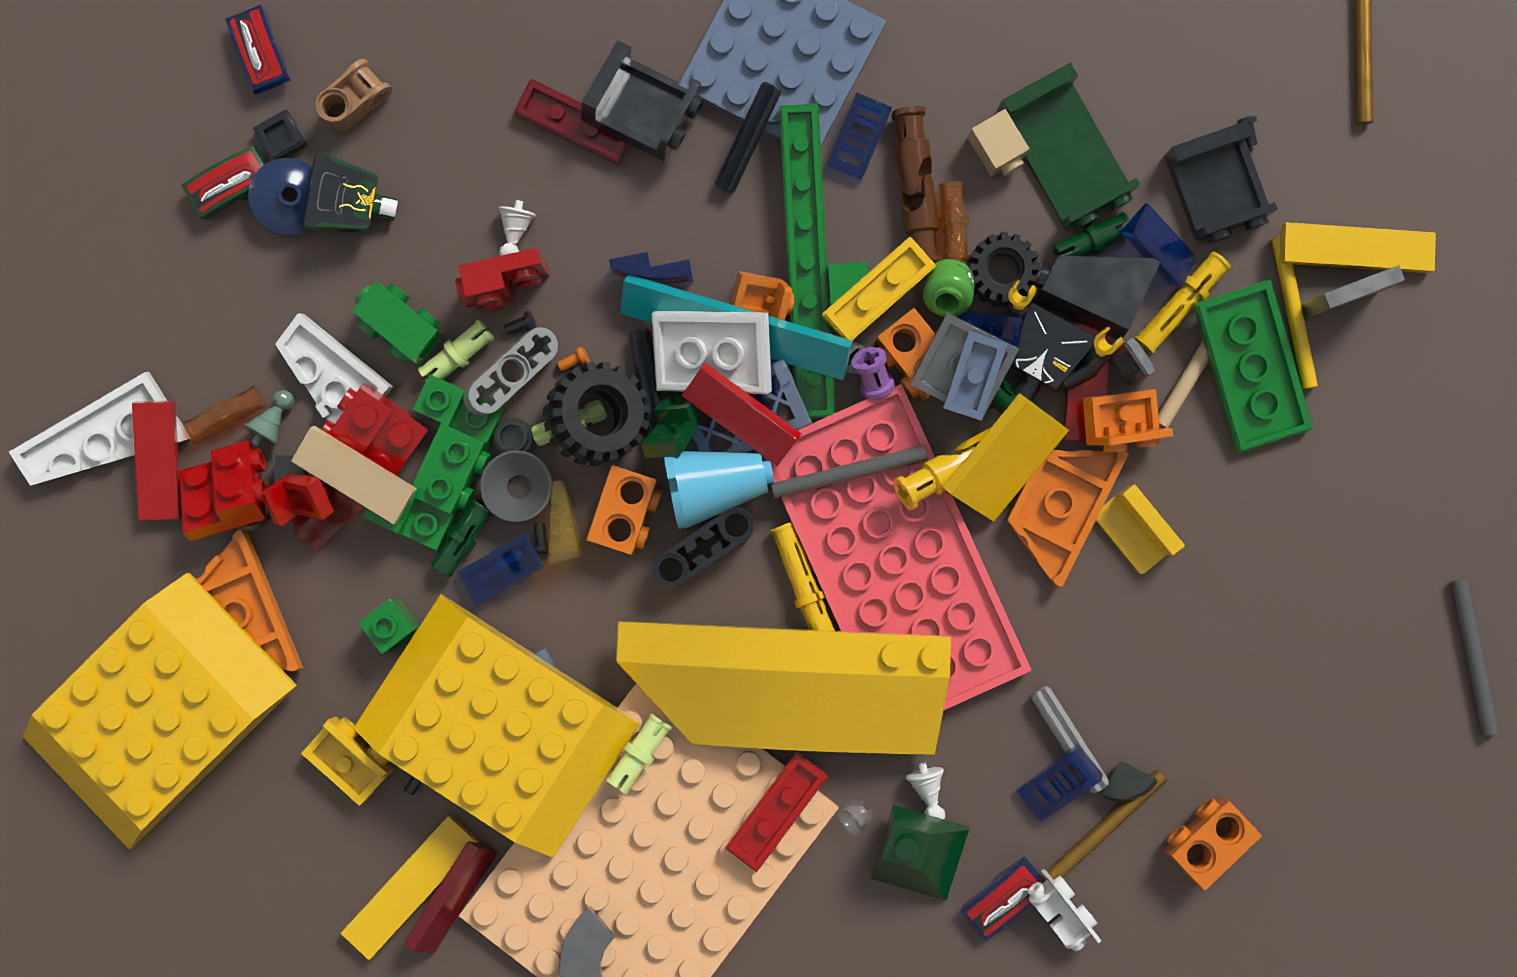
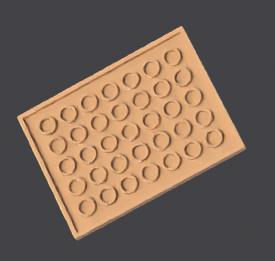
M636 683L618 706V709L640 722L629 742L632 743L651 713L672 727L651 756L654 758L651 765H645L630 787L628 794L621 792L618 787L615 788L606 779L612 774L626 753V750L623 749L554 858L514 843L459 915L464 921L537 977H560V959L565 939L575 920L589 905L615 935L604 951L601 962L603 977H711L839 808L836 803L818 790L756 873L727 851L725 846L785 767V764L765 749L691 744Z

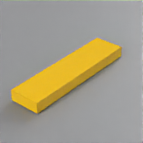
M1286 222L1281 224L1279 263L1371 270H1388L1399 265L1402 272L1431 273L1435 271L1436 233Z
M450 814L340 934L370 960L443 881L468 841L478 843L479 840Z

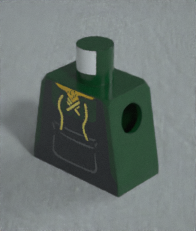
M316 152L301 231L366 234L370 227L371 217L394 221L398 199L376 194L378 175L325 153Z

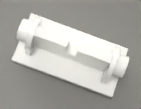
M1042 869L1041 872L1047 880L1043 884L1037 882L1030 886L1028 889L1029 901L1037 908L1047 922L1058 913L1061 915L1050 926L1062 940L1064 946L1068 949L1072 948L1073 951H1079L1085 946V939L1090 935L1098 943L1101 942V939L1092 929L1098 923L1083 904L1078 908L1073 905L1070 898L1075 893L1060 875L1053 879L1045 869Z

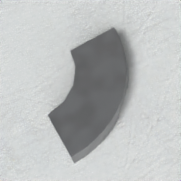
M590 905L575 920L565 939L560 959V977H603L602 958L605 949L612 942L615 935Z

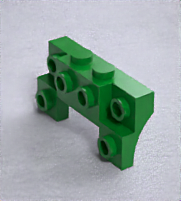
M429 374L413 410L441 424L412 484L417 490L396 524H392L368 508L365 509L362 518L397 534L404 535L436 551H440L448 536L447 531L453 525L460 509L465 511L473 498L475 490L470 487L476 474L482 475L490 461L491 454L487 453L494 438V431L502 421L506 410L500 407L495 412L484 416L475 415L464 404V389ZM480 397L476 399L479 405H482L484 403L490 405L489 401H486Z

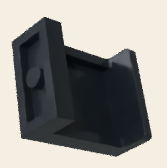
M617 40L582 101L581 121L665 161L671 149L677 151L680 148L687 131L683 127L688 118L695 120L702 107L704 99L698 96L701 82L694 79L689 89L679 85V82L632 60V47Z
M1247 121L1175 145L1164 155L1195 242L1208 238L1210 244L1232 236L1231 229L1243 225L1246 231L1261 227L1269 223L1267 217L1278 210L1275 202L1269 204L1248 149L1246 140L1252 134Z

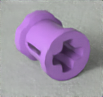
M879 347L864 348L858 351L851 360L853 370L859 373L862 381L860 385L861 393L868 399L883 398L890 394L895 387L894 378L890 373H887L885 367L887 360L885 352ZM866 360H869L870 365L866 364ZM876 381L881 383L880 387L877 386Z

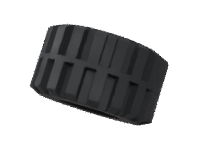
M603 361L598 365H595L594 362L586 363L563 376L554 384L555 387L549 391L546 397L549 402L543 407V415L548 416V421L543 425L545 432H552L553 438L549 439L553 447L558 444L563 449L560 454L565 458L573 456L575 457V463L583 465L589 462L590 466H597L609 463L628 454L633 450L634 446L642 441L644 437L641 433L648 429L650 422L644 420V417L650 413V404L643 405L642 399L647 397L645 389L637 390L635 384L639 380L634 375L629 378L624 376L625 368L617 366L612 369L610 362ZM594 393L600 395L611 405L614 412V425L610 434L606 436L595 435L582 425L578 416V402L583 394Z

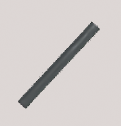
M922 445L771 483L774 499L927 461L925 446Z
M1467 578L1453 580L1451 585L1482 735L1499 734L1468 580Z

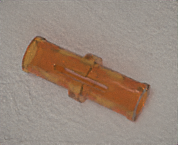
M949 181L939 184L942 217L939 218L940 229H943L944 259L966 262L969 260L966 227L970 225L969 216L965 215L964 183L961 181Z
M253 385L226 401L223 399L215 401L213 403L214 407L189 420H185L184 427L192 441L199 443L200 440L225 427L228 430L236 427L237 421L260 409L266 408V402L258 388Z

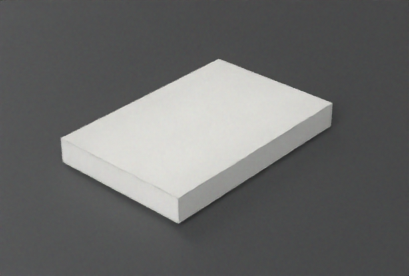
M655 311L652 313L656 391H685L705 362L748 394H768L772 391L768 313Z

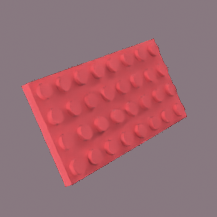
M902 384L894 387L890 394L883 398L866 399L799 429L798 431L802 433L780 464L776 466L771 462L774 482L922 445L926 449L927 461L935 458L907 394ZM927 461L781 497L840 631L951 637L950 678L944 710L1032 671L953 496L948 491L940 495L934 493L919 501L918 507L913 510L907 509L897 496L894 488V479L899 476L906 478L921 470L922 464Z

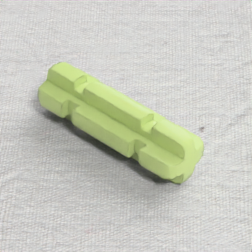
M594 400L585 404L583 409L578 407V416L584 427H588L587 424L590 422L595 424L605 420L607 417L600 400ZM545 421L531 428L532 436L539 446L550 443L549 439L553 438L551 431L545 432L543 425Z

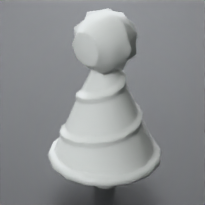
M516 200L514 208L506 206L498 208L507 243L500 247V256L519 252L516 243L519 242L531 221L536 217V214L522 210L523 201Z
M926 762L918 763L920 770L909 773L906 776V780L910 782L919 794L920 799L924 800L928 806L924 814L945 819L944 809L937 805L944 769L941 767L927 769Z

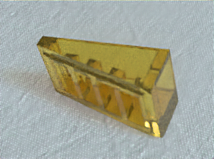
M562 480L553 481L551 488L549 564L582 558V555H584L568 484Z

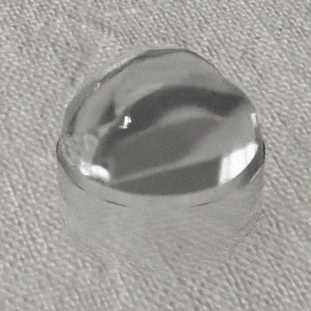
M858 799L847 802L837 811L841 824L854 835H859L866 829L872 819L871 808L866 811L862 806L865 801Z

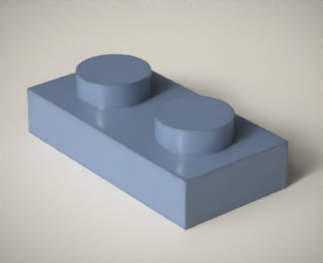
M970 330L968 331L943 406L944 409L982 421L1008 345L1007 342Z

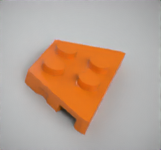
M1053 450L1022 487L1006 522L1056 587H1063L1129 455L1128 452Z
M238 530L232 535V541L221 554L216 555L206 566L204 574L195 580L206 592H209L221 605L222 609H225L239 624L238 626L243 628L251 636L254 643L260 646L281 669L286 671L302 669L304 667L249 533L245 530Z

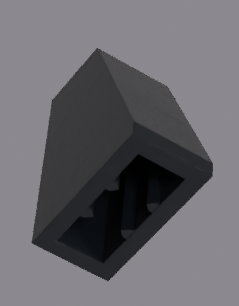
M1058 256L1052 268L1044 266L1035 284V287L1041 289L1036 302L1100 332L1109 327L1110 330L1106 335L1118 340L1120 337L1124 338L1130 329L1160 261L1154 258Z

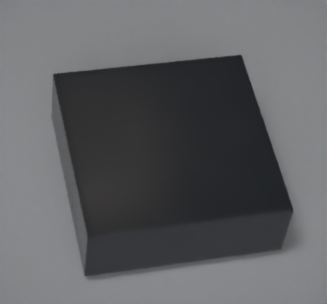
M287 109L253 127L271 161L287 158L308 146L291 113Z

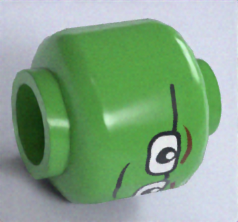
M944 259L934 263L936 267L924 279V303L932 313L940 317H945L947 312L954 316H960L969 309L973 302V273L965 263L958 260Z

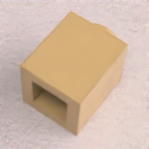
M1006 109L973 127L967 137L990 177L999 172L1007 176L1024 165L1022 159L1029 151L1028 145Z

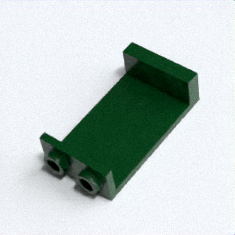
M1071 62L1002 99L997 110L1001 112L1006 109L1028 145L1029 151L1024 158L1064 229L1074 224L1077 225L1078 229H1081L1099 218L1097 212L1110 205L1112 211L1133 200L1131 193L1140 183L1137 178L1128 182L1073 85L1078 74Z

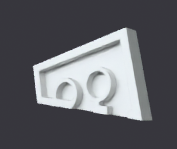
M298 313L275 343L299 382L305 385L317 404L315 407L321 416L334 424L343 413L342 410L337 408V405L349 388L357 392L364 382L385 397L393 388L390 383L305 314Z

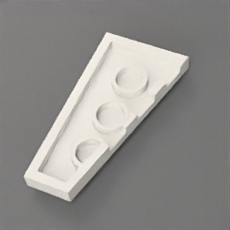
M144 372L9 451V454L30 486L135 455L132 403L135 401H167L150 372ZM176 415L178 442L191 439Z

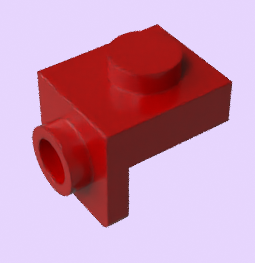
M289 472L261 493V497L274 524L279 526L285 525L298 514L323 520L334 512L328 499V489L317 477Z

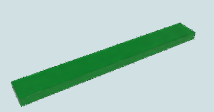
M819 103L779 106L788 281L794 294V306L790 314L791 323L831 334L830 326L821 317L822 313L829 308ZM793 366L794 383L810 419L826 418L835 414L833 377Z

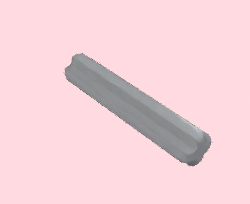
M1045 686L1035 691L1031 695L1032 701L1088 790L1092 793H1097L1109 784V780L1051 688Z

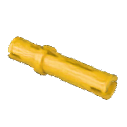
M1213 251L1192 276L1187 275L1181 281L1182 287L1160 309L1139 335L1135 336L1134 340L1138 341L1145 352L1153 355L1161 343L1193 309L1192 303L1205 300L1210 296L1208 291L1231 268L1229 262Z
M790 522L770 530L797 598L794 603L796 608L801 609L808 630L835 631L823 599L826 597L823 590L819 591L793 523Z

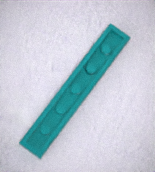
M628 275L623 283L620 314L652 323V313L655 311L754 312L632 275ZM768 316L770 359L777 361L783 359L786 364L843 380L847 371L852 340Z

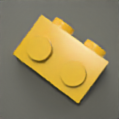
M333 717L323 724L324 728L301 754L354 802L361 806L394 768L388 763L389 760L379 755L359 737V734L353 729L354 723L345 717L341 720L338 717Z

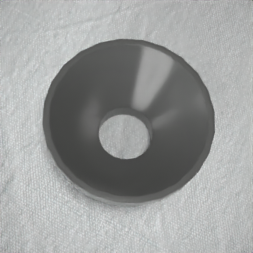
M519 450L507 451L492 459L484 469L480 484L482 499L487 508L497 517L510 522L527 521L539 515L548 505L553 488L551 474L544 462L534 454ZM516 476H525L531 483V491L523 499H515L511 496L508 489L510 481Z

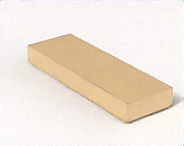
M316 426L310 427L291 462L392 524H396L417 490V488Z

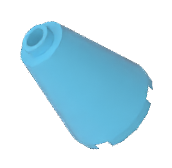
M683 451L680 456L664 457L672 503L679 529L689 528L728 509L768 492L767 484L774 483L771 462L769 460L762 461L760 453Z

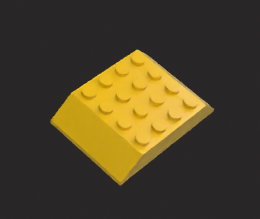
M186 573L144 602L31 715L22 736L129 850L136 846L297 687L293 680L260 646L254 643L251 636L238 626L239 624L225 609H222L221 605L209 592H206L190 573Z
M440 594L353 729L379 755L517 844L554 858L640 722Z

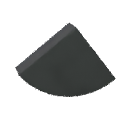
M1120 760L1102 795L1104 798L1112 801L1124 802L1125 800L1146 795L1155 787L1158 781L1153 776Z

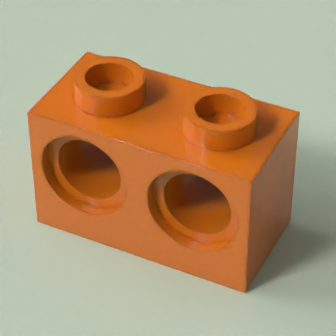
M913 308L876 338L875 343L885 352L887 359L885 366L891 368L894 365L903 378L899 382L908 395L913 399L919 396L924 402L931 395L910 385L936 334L917 310ZM898 333L908 334L913 339V349L909 352L897 350L893 344V337Z
M611 465L587 540L630 555H635L637 548L643 550L650 532V528L644 526L649 511L656 513L663 493L662 490L657 489L659 481ZM632 482L641 484L644 490L643 498L636 504L626 503L622 495L624 487ZM619 519L628 521L631 526L629 538L622 542L615 541L610 534L611 525Z
M1218 796L1216 799L1210 798L1206 800L1196 810L1195 814L1197 817L1187 827L1182 825L1170 834L1167 839L1169 844L1163 849L1194 884L1204 891L1262 837L1229 800ZM1228 816L1231 820V829L1227 834L1218 836L1216 824L1221 818ZM1195 844H1201L1203 848L1201 859L1195 863H1189L1187 859L1188 850Z

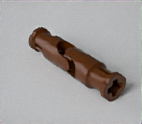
M908 106L896 109L891 113V118L896 121L898 143L895 144L898 172L901 176L900 191L905 234L909 235V237L911 236L926 255L936 263L943 260V255L939 254L936 231L940 229L934 182L931 177L932 158L930 142L928 139H925L923 124L926 108L923 106ZM912 197L924 198L922 205L917 210L913 205Z

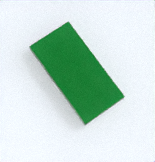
M1271 279L1192 303L1235 452L1241 453L1312 430L1313 426Z

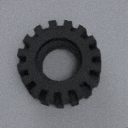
M1001 232L997 236L995 234L989 235L976 246L970 255L967 266L974 276V294L977 292L981 296L980 300L983 302L990 301L993 306H999L1000 304L1009 306L1008 294L1017 280H1020L1017 286L1018 293L1022 296L1028 294L1032 285L1036 284L1039 278L1037 274L1040 271V263H1037L1036 260L1039 256L1036 250H1031L1030 246L1032 244L1028 240L1023 242L1018 234L1009 236L1008 232ZM999 255L1012 258L1018 268L1015 280L1008 284L995 282L988 272V265L992 258Z

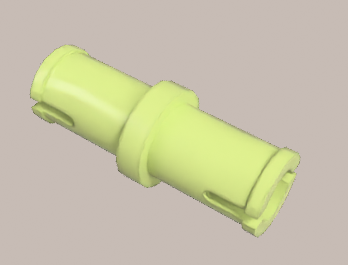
M477 320L475 324L454 341L450 339L443 344L444 349L426 364L420 366L418 371L424 377L437 368V371L432 375L443 380L459 366L461 368L467 366L470 357L494 340L493 335L490 331H485L475 339L479 333L487 328L480 320Z
M651 713L632 743L628 741L624 747L626 753L606 781L615 788L618 787L621 792L628 794L630 787L645 765L650 766L654 758L651 756L672 727Z

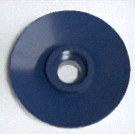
M280 158L266 163L255 173L250 182L248 201L252 214L264 228L281 236H298L307 233L306 231H301L312 166L297 159ZM287 188L293 189L297 194V199L293 202L285 201L281 195L282 191Z

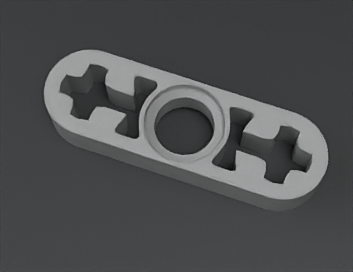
M542 327L534 328L523 334L466 387L463 394L466 408L471 413L479 416H484L498 410L556 355L558 350L556 336L550 330ZM542 339L545 342L542 347L543 352L532 355L527 360L523 354L533 348L535 345L533 340ZM505 361H513L519 366L520 377L516 382H509L503 377L501 368ZM494 383L500 387L488 396L487 399L490 405L487 403L479 405L476 399L479 397V393L476 389L482 391Z

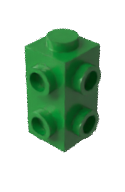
M376 281L373 286L367 285L357 295L355 299L357 305L352 310L353 313L361 318L357 326L375 340L379 335L383 336L391 343L387 350L402 363L406 364L409 360H412L420 366L444 337L436 329L440 322L424 308H421L418 313L406 304L410 297L393 283L386 288Z

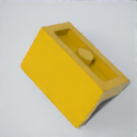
M1135 484L1126 486L1106 502L1096 519L1098 525L1139 574L1146 573L1165 556H1173L1185 546Z

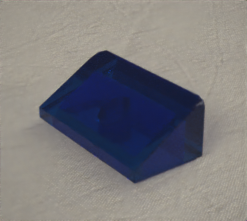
M1145 203L1123 227L1120 233L1143 258H1154L1160 261L1156 272L1168 285L1181 287L1186 281L1197 256L1148 203Z

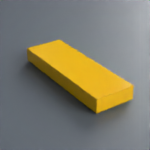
M910 236L822 313L821 317L839 337L854 340L932 271L936 265Z

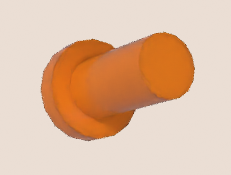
M578 347L576 349L577 353L557 361L562 372L581 363L583 365L590 363L583 347Z

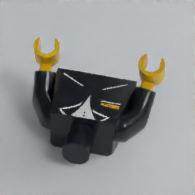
M1017 280L1008 294L1010 303L1004 320L1019 323L1016 347L1019 351L1010 367L1022 374L1013 387L1012 392L1016 396L1020 393L1032 402L1042 385L1058 393L1062 388L1072 390L1095 378L1108 360L1109 354H1112L1122 346L1123 338L1120 337L1113 345H1110L1105 340V335L1110 330L1109 327L1102 330L1096 337H1093L1034 303H1031L1028 308L1027 305L1036 294V287L1032 285L1028 296H1022L1017 291V286L1020 280Z

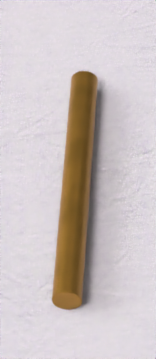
M1355 0L1357 124L1368 125L1374 122L1372 0Z
M1156 769L1151 776L1156 778L1158 782L1149 793L1119 803L1051 866L1047 873L1053 879H1056L1059 875L1064 878L1168 781L1166 777Z

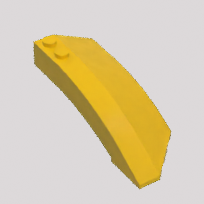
M618 621L616 662L691 744L797 751L935 755L950 678L951 637L922 634Z

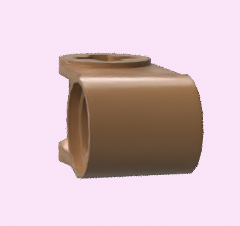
M365 58L359 59L351 64L336 81L318 95L315 103L316 111L329 129L338 133L347 132L367 114L382 105L391 95L392 87L387 82L382 83L370 70V63ZM336 104L346 105L345 111L340 116L330 117L328 115L332 106Z

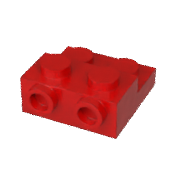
M536 247L459 265L461 277L455 278V286L460 302L465 301L467 308L475 306L477 309L483 308L484 312H494L506 308V302L515 300L512 285L518 284L519 288L537 286L541 284V278L549 277V272L545 259Z
M363 382L357 392L352 388L348 389L337 405V408L342 410L343 413L335 424L327 420L321 430L392 474L397 475L430 426Z
M249 440L211 450L210 462L179 470L183 533L189 541L266 519L265 503L261 497V493L267 489L262 479V472L266 471V461L262 451L259 448L254 449Z

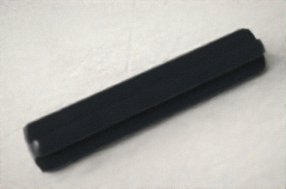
M769 82L761 83L715 181V185L719 189L728 193H733L736 190L781 95L779 87Z
M638 329L630 332L629 336L635 375L639 380L637 388L638 391L644 388L647 397L642 399L643 405L650 404V413L644 417V420L650 421L648 429L644 431L646 438L658 425L653 410L661 402L660 391H656L655 360L651 333L648 329Z

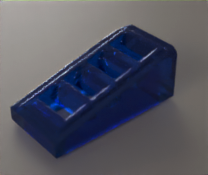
M857 92L829 157L827 166L862 180L893 107ZM862 107L880 115L878 123L856 114L858 108ZM853 121L873 129L872 137L851 129ZM849 136L868 144L866 151L844 143L846 137ZM842 150L861 158L860 166L839 158L840 151Z
M1077 743L1018 787L1016 792L1037 818L1043 821L1098 784L1102 779L1103 773ZM1072 764L1083 779L1078 781L1066 766ZM1060 772L1072 787L1067 790L1055 776L1056 773ZM1049 780L1060 794L1058 798H1055L1043 784L1044 781ZM1035 787L1049 803L1044 808L1030 792Z

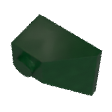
M893 805L873 867L871 879L947 900L969 833V826Z

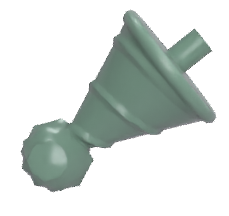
M281 390L274 393L272 398L274 406L258 417H254L250 422L243 424V427L255 436L251 441L253 445L258 447L261 441L272 446L278 445L282 412L291 409L295 402L293 395L289 391Z

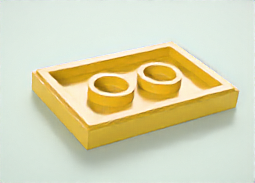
M1019 393L943 488L952 496L994 522L1069 430Z

